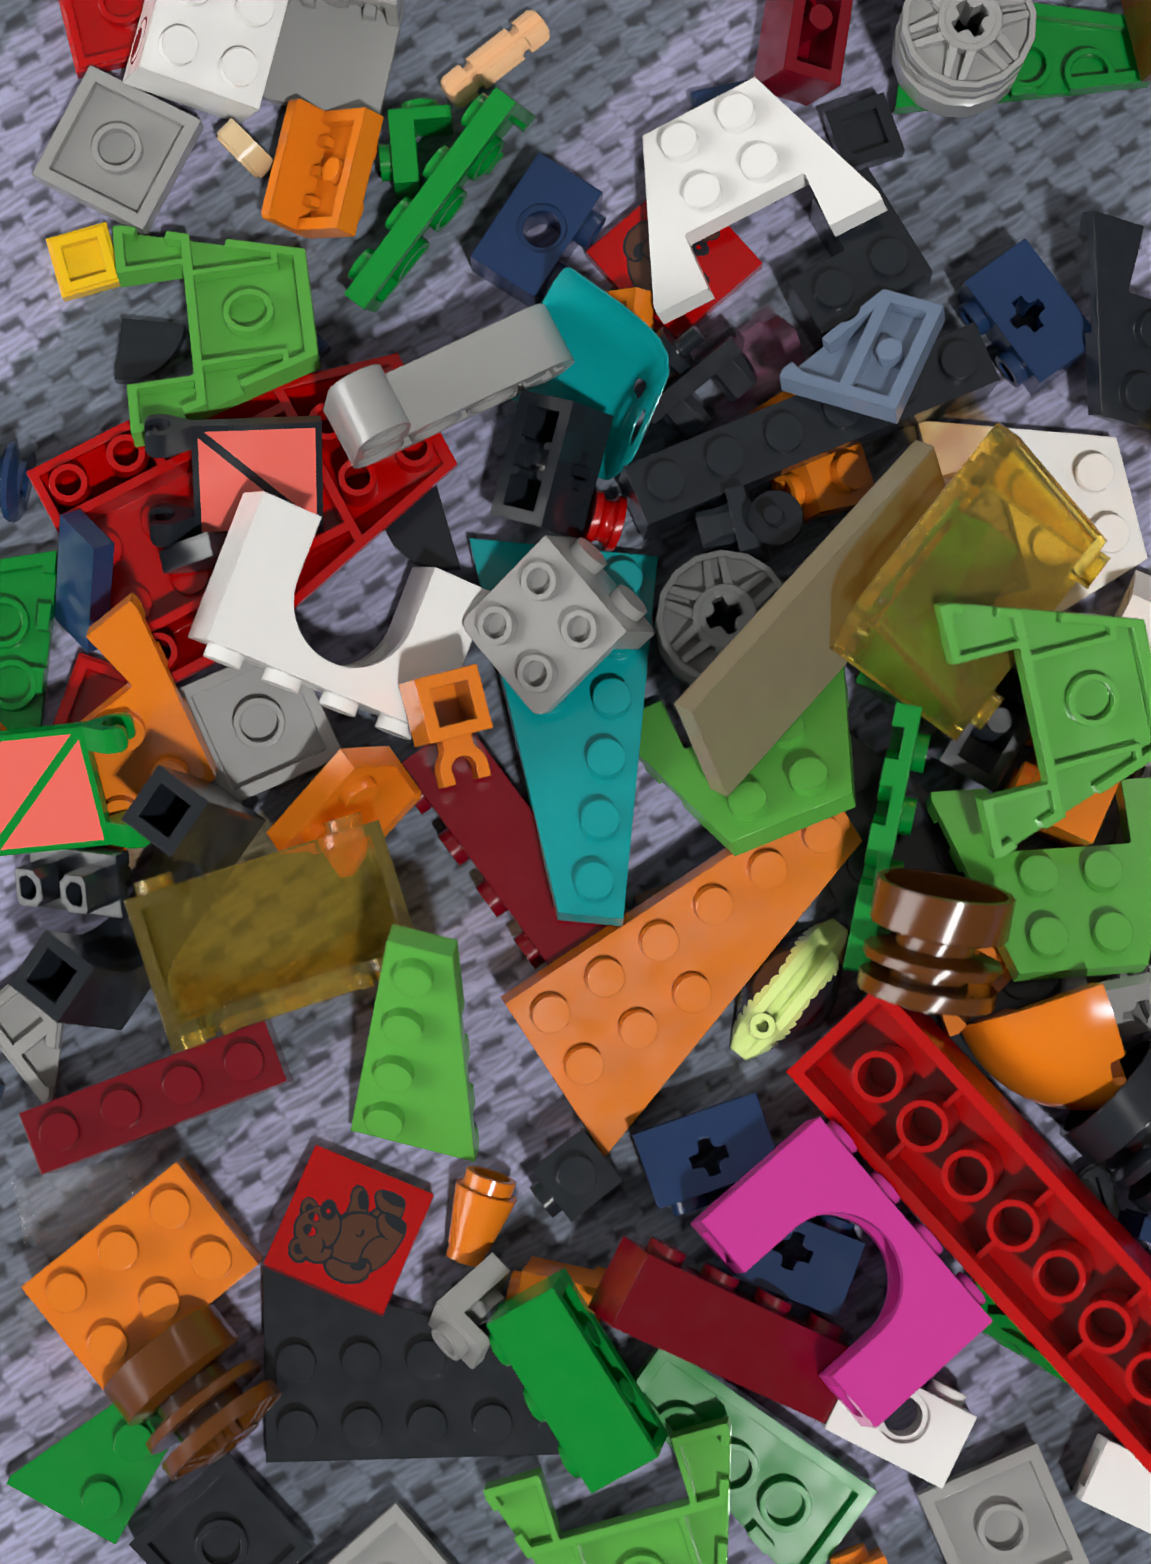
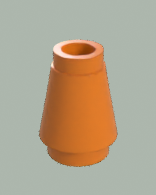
M472 1165L467 1166L464 1178L456 1179L448 1238L449 1245L446 1251L448 1258L472 1267L478 1266L485 1259L517 1202V1198L513 1195L516 1185L514 1179L498 1171Z

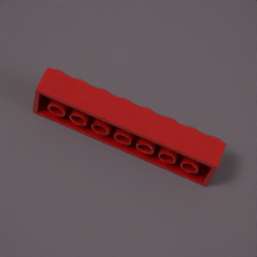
M868 994L786 1071L787 1074L830 1121L836 1122L845 1130L864 1159L891 1184L902 1201L1150 1473L1151 1256L927 1013L910 1010Z

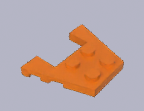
M133 592L91 625L86 635L89 641L126 678L128 683L80 722L112 713L127 712L131 714L136 729V735L132 739H128V747L123 752L115 754L93 752L109 816L128 810L158 764L209 782L216 778L218 769L185 697H181L167 667L168 660L159 641H155L144 618V608L139 598ZM0 722V731L7 730ZM106 845V847L111 848V849H119V850H126V849H127V848L120 847V846H115V845Z

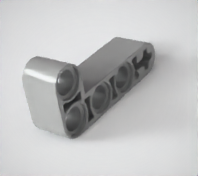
M540 303L514 313L386 374L380 364L359 369L339 380L329 389L323 411L353 468L360 469L521 394V390L528 391L555 378L571 367L575 361L545 304Z

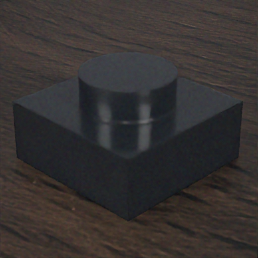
M884 92L824 113L823 121L834 151L857 172L867 166L872 168L903 157L905 148Z

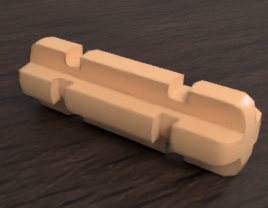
M534 10L525 11L511 22L513 27L510 31L502 29L466 58L467 63L465 67L462 68L460 65H457L441 78L440 83L444 94L450 102L458 108L465 107L479 96L477 91L481 86L488 89L525 59L523 56L524 52L529 50L533 53L549 40L550 30L540 15Z

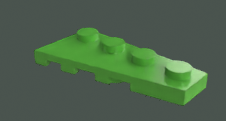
M392 924L386 942L351 1131L475 1162L479 1150V1131L474 1126L473 1111L476 1103L474 1085L470 1083L468 1071L470 1048L468 1034H464L462 1014L465 1002L458 940Z

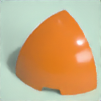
M1090 982L1019 1009H1002L967 1022L966 1027L961 1031L971 1052L990 1075L1010 1091L1040 1105L1072 1111L1098 1110L1127 1081L1119 1061L1124 1056V1049L1103 983Z

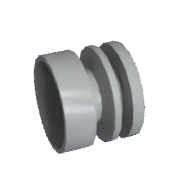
M905 0L892 40L891 63L899 86L916 105L939 116L966 118L990 110L1009 93L1035 40L1037 12L1033 1ZM957 20H960L961 24L965 27L976 24L979 28L976 36L974 37L968 29L958 33L954 29Z

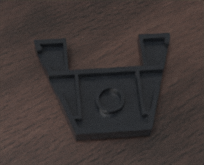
M1098 211L1082 212L1080 221L1081 237L1088 236L1089 269H1082L1083 293L1090 295L1091 332L1085 333L1088 415L1151 433V299L1129 292L1144 226Z

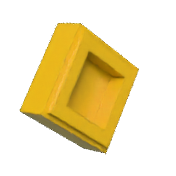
M106 222L46 239L64 302L120 287L116 273L114 245Z

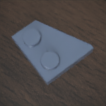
M882 289L860 307L859 313L853 319L841 322L823 336V347L799 367L791 362L783 368L779 376L782 391L897 424L945 321L944 305Z

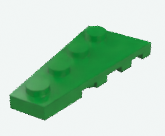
M1033 3L1037 12L1035 40L1009 93L997 104L1147 88L1151 81L1141 82L1125 15ZM957 20L954 29L958 33L968 29L975 37L979 28L976 24L965 27L961 24L960 20ZM897 81L893 115L928 111L916 105L899 86Z

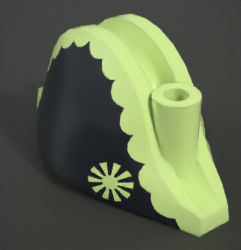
M831 918L787 936L780 941L739 992L730 1048L744 1060H748L792 1042L820 1027L832 1012L839 993L848 940V929L834 918Z

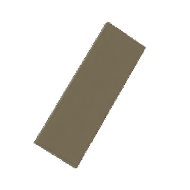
M915 440L675 702L677 711L710 789L728 797L882 624L934 507L954 513L934 446Z

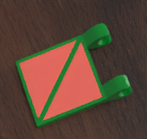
M118 712L85 722L0 731V856L105 845L134 849L146 847L151 843L121 820L126 811L109 816L93 752L115 754L127 749L128 739H132L136 735L131 714Z

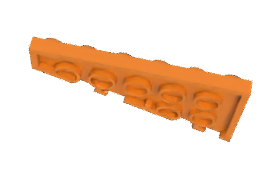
M845 812L737 856H734L727 848H724L626 913L623 919V926H606L500 997L604 1156L610 1152L862 842Z

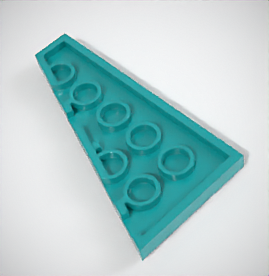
M469 538L470 552L479 587L491 592L536 544ZM600 551L607 562V565L603 568L617 586H626L641 599L647 609L644 618L651 625L658 556ZM650 639L640 649L612 650L547 714L532 712L499 673L517 751H519L525 776L530 806H532L540 839V848L557 920L623 926Z

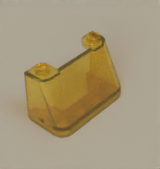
M997 422L861 594L848 614L830 649L904 704L922 707L921 716L954 741H957L970 723L981 730L1002 703L1004 698L994 690L1016 660L1014 651L1009 650L955 665L946 663L933 604L951 602L1055 611L1077 582L1088 589L1111 559L1101 551L1108 539L1021 437L1000 422Z
M357 812L323 823L327 836L175 884L172 872L133 883L137 896L124 900L172 1053L204 1044V1040L217 1036L216 1032L222 1031L223 1035L236 1031L238 1028L351 991L373 987V981L378 980L379 982L386 942L392 924L414 929L379 820L364 824L361 812Z

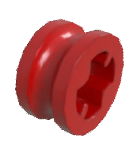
M595 489L582 538L590 543L599 541L602 544L603 550L612 552L623 530L627 512V498L617 495L613 500H608L605 498L604 491Z

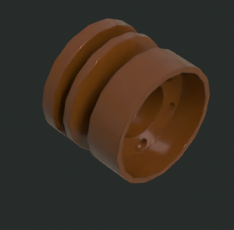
M883 869L877 873L869 915L874 922L897 934L870 936L864 941L863 951L866 957L873 961H866L859 967L857 983L860 989L876 998L923 1013L953 1016L990 1014L995 1009L998 992L988 983L996 982L1001 978L1003 967L998 960L976 950V948L1000 947L1008 942L1016 899L1011 893L997 886L958 875L923 869Z
M214 1304L205 1305L188 1314L158 1335L129 1359L104 1387V1393L129 1426L148 1421L158 1414L164 1420L146 1442V1448L151 1455L161 1453L180 1441L181 1444L162 1463V1469L171 1481L181 1479L197 1468L211 1465L238 1446L258 1427L260 1420L277 1402L282 1393L272 1379L265 1380L245 1393L243 1392L261 1371V1365L256 1358L241 1362L228 1370L225 1369L222 1363L238 1345L239 1336Z

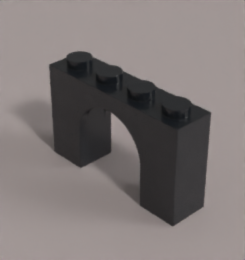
M158 764L121 819L155 845L152 858L143 877L130 894L134 901L135 913L124 918L109 917L96 928L78 935L46 929L9 982V985L57 1023L122 1030L266 819L220 785Z

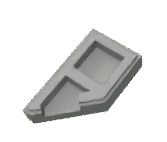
M8 984L0 990V1050L40 1101L45 1104L56 1098L65 1024L54 1021Z

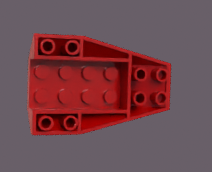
M398 353L307 374L205 419L321 416L324 533H315L295 587L294 610L457 467V462L441 432L374 464L354 469L323 411L327 393L335 383L359 369L374 364H380L385 374L404 365ZM129 419L27 471L26 473L58 533L60 515L80 509L115 543L110 610L132 592L139 598L145 611L144 618L155 641H159L168 660L167 667L175 684L215 664V661L203 656L207 645L188 638L214 569L190 573H163L159 551L164 550V547H157L150 540L149 511L153 505L171 503L194 509L192 449L167 458H152L147 455L145 446L135 447Z

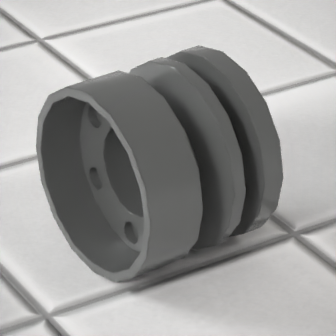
M727 550L696 555L676 569L660 593L654 627L656 631L654 640L659 660L672 678L684 687L689 688L783 584L769 566L749 554ZM721 607L725 615L736 612L738 618L735 620L732 629L733 634L726 635L721 626L710 629L708 624L712 620L714 608Z

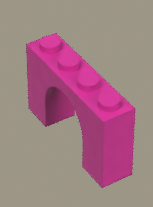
M820 1117L805 1121L690 1224L732 1274L745 1273L798 1225L818 1215H830L846 1219L859 1226L873 1239L884 1259L888 1277L887 1295L882 1311L874 1324L818 1376L860 1426L877 1428L992 1322V1319L981 1308L986 1299L980 1289L965 1274L958 1272L954 1276L938 1257L943 1252V1248L935 1236L918 1221L911 1225L895 1205L900 1201V1198L891 1184L876 1171L868 1174L852 1156L857 1151V1147L845 1130L832 1120L825 1124Z

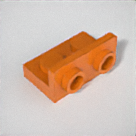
M390 746L340 748L266 834L279 853L301 850L318 852L322 850L338 875H350L419 801L422 793Z

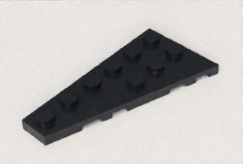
M263 1265L265 1380L272 1379L282 1392L277 1402L265 1413L266 1463L559 1455V1441L547 1422L538 1421L530 1412L523 1395L524 1385L511 1365L507 1367L498 1360L491 1345L483 1361L474 1369H471L461 1358L455 1361L449 1358L437 1346L432 1337L433 1329L428 1325L431 1315L389 1303L384 1316L381 1317L268 1269Z

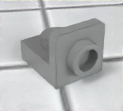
M493 1253L436 1302L428 1325L433 1329L432 1337L437 1346L449 1358L455 1361L461 1358L471 1369H474L483 1361L490 1346L489 1338L478 1326L486 1322L506 1299L501 1294L510 1270Z

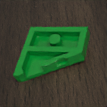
M111 1404L13 1473L6 1484L116 1545L169 1450L168 1448L161 1453L151 1455L146 1448V1442L164 1420L158 1414L148 1421L129 1426L116 1407Z

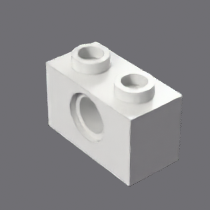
M931 1378L927 1389L921 1387L910 1397L915 1401L917 1414L914 1422L906 1429L892 1430L886 1427L884 1421L877 1428L860 1426L839 1399L826 1424L820 1423L824 1429L943 1489L977 1417L962 1407L967 1397L965 1394Z

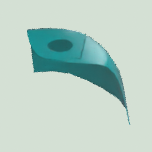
M567 267L554 280L542 304H545L575 362L560 375L528 391L572 400L614 416L598 475L600 479L610 480L623 470L624 465L627 466L632 461L641 444L669 376L668 353L661 339L643 320L574 269ZM638 379H643L646 382V388L638 399L634 386ZM520 395L511 398V400L519 402ZM645 409L639 433L633 444L630 445L635 426Z

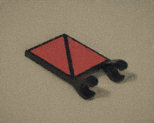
M152 414L146 417L144 431L147 455L152 458H167L192 449L194 509L171 503L153 505L149 511L150 540L155 546L167 547L205 532L228 534L242 495L245 492L264 491L321 516L322 518L316 533H324L321 416L188 420L167 414Z

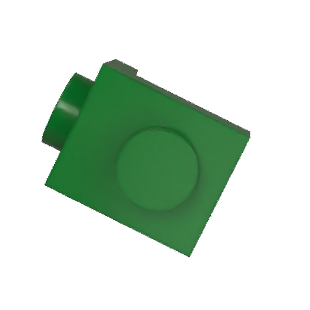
M412 99L403 102L399 109H388L390 143L378 144L382 182L394 181L397 200H402L407 196L413 199L421 189L416 137L453 134L451 106L438 105V102L433 99Z

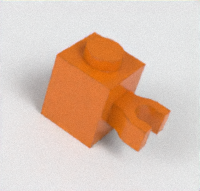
M477 664L398 684L414 746L418 747L437 743L439 752L435 763V776L439 788L456 785L452 773V764L458 757H463L469 761L473 779L491 775L487 758L473 743L471 735L474 732L493 728Z

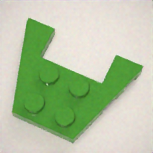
M124 225L112 227L116 273L121 287L184 279L193 375L127 385L131 435L135 447L145 446L144 422L149 415L167 414L188 420H205L321 369L309 266L304 248L226 239L225 245L191 241L189 234L166 231L165 237L162 238L139 235L136 227Z
M951 602L933 604L946 663L955 665L1009 650L1014 651L1041 779L1034 783L975 798L989 856L995 859L1006 856L1018 848L1016 844L1041 828L1048 829L1066 817L1065 813L1095 793L1101 794L1151 762V650L1144 619Z
M845 666L728 797L710 789L693 746L689 748L683 747L662 701L643 708L639 760L643 763L645 770L659 784L664 783L682 800L684 808L734 856L855 808L852 744L848 719L849 700Z
M1151 777L1123 779L1116 789L1115 793L1124 844L1012 851L1006 856L996 859L987 854L975 799L976 797L988 795V788L930 792L926 800L927 811L933 822L939 823L950 845L948 852L958 872H963L966 878L997 886L1011 893L1016 899L1009 940L1005 945L997 947L1013 981L1143 972L1148 966L1151 952Z
M729 1416L672 1431L671 1441L689 1496L688 1498L567 1531L561 1530L542 1467L486 1482L483 1489L485 1499L494 1512L499 1511L514 1532V1540L526 1557L532 1558L536 1564H728L732 1424Z

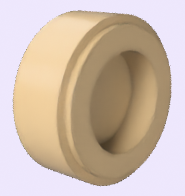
M232 118L216 133L218 135L216 139L256 179L258 177L261 179L272 168L274 160Z

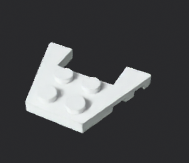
M756 77L643 135L653 305L663 324L715 299L692 249V245L787 195L810 185L835 237L887 211L879 192Z
M925 421L917 425L919 441L934 446L943 478L993 467L995 470L1013 544L1017 549L1016 556L1025 591L996 597L992 606L1063 612L1148 559L1116 437Z

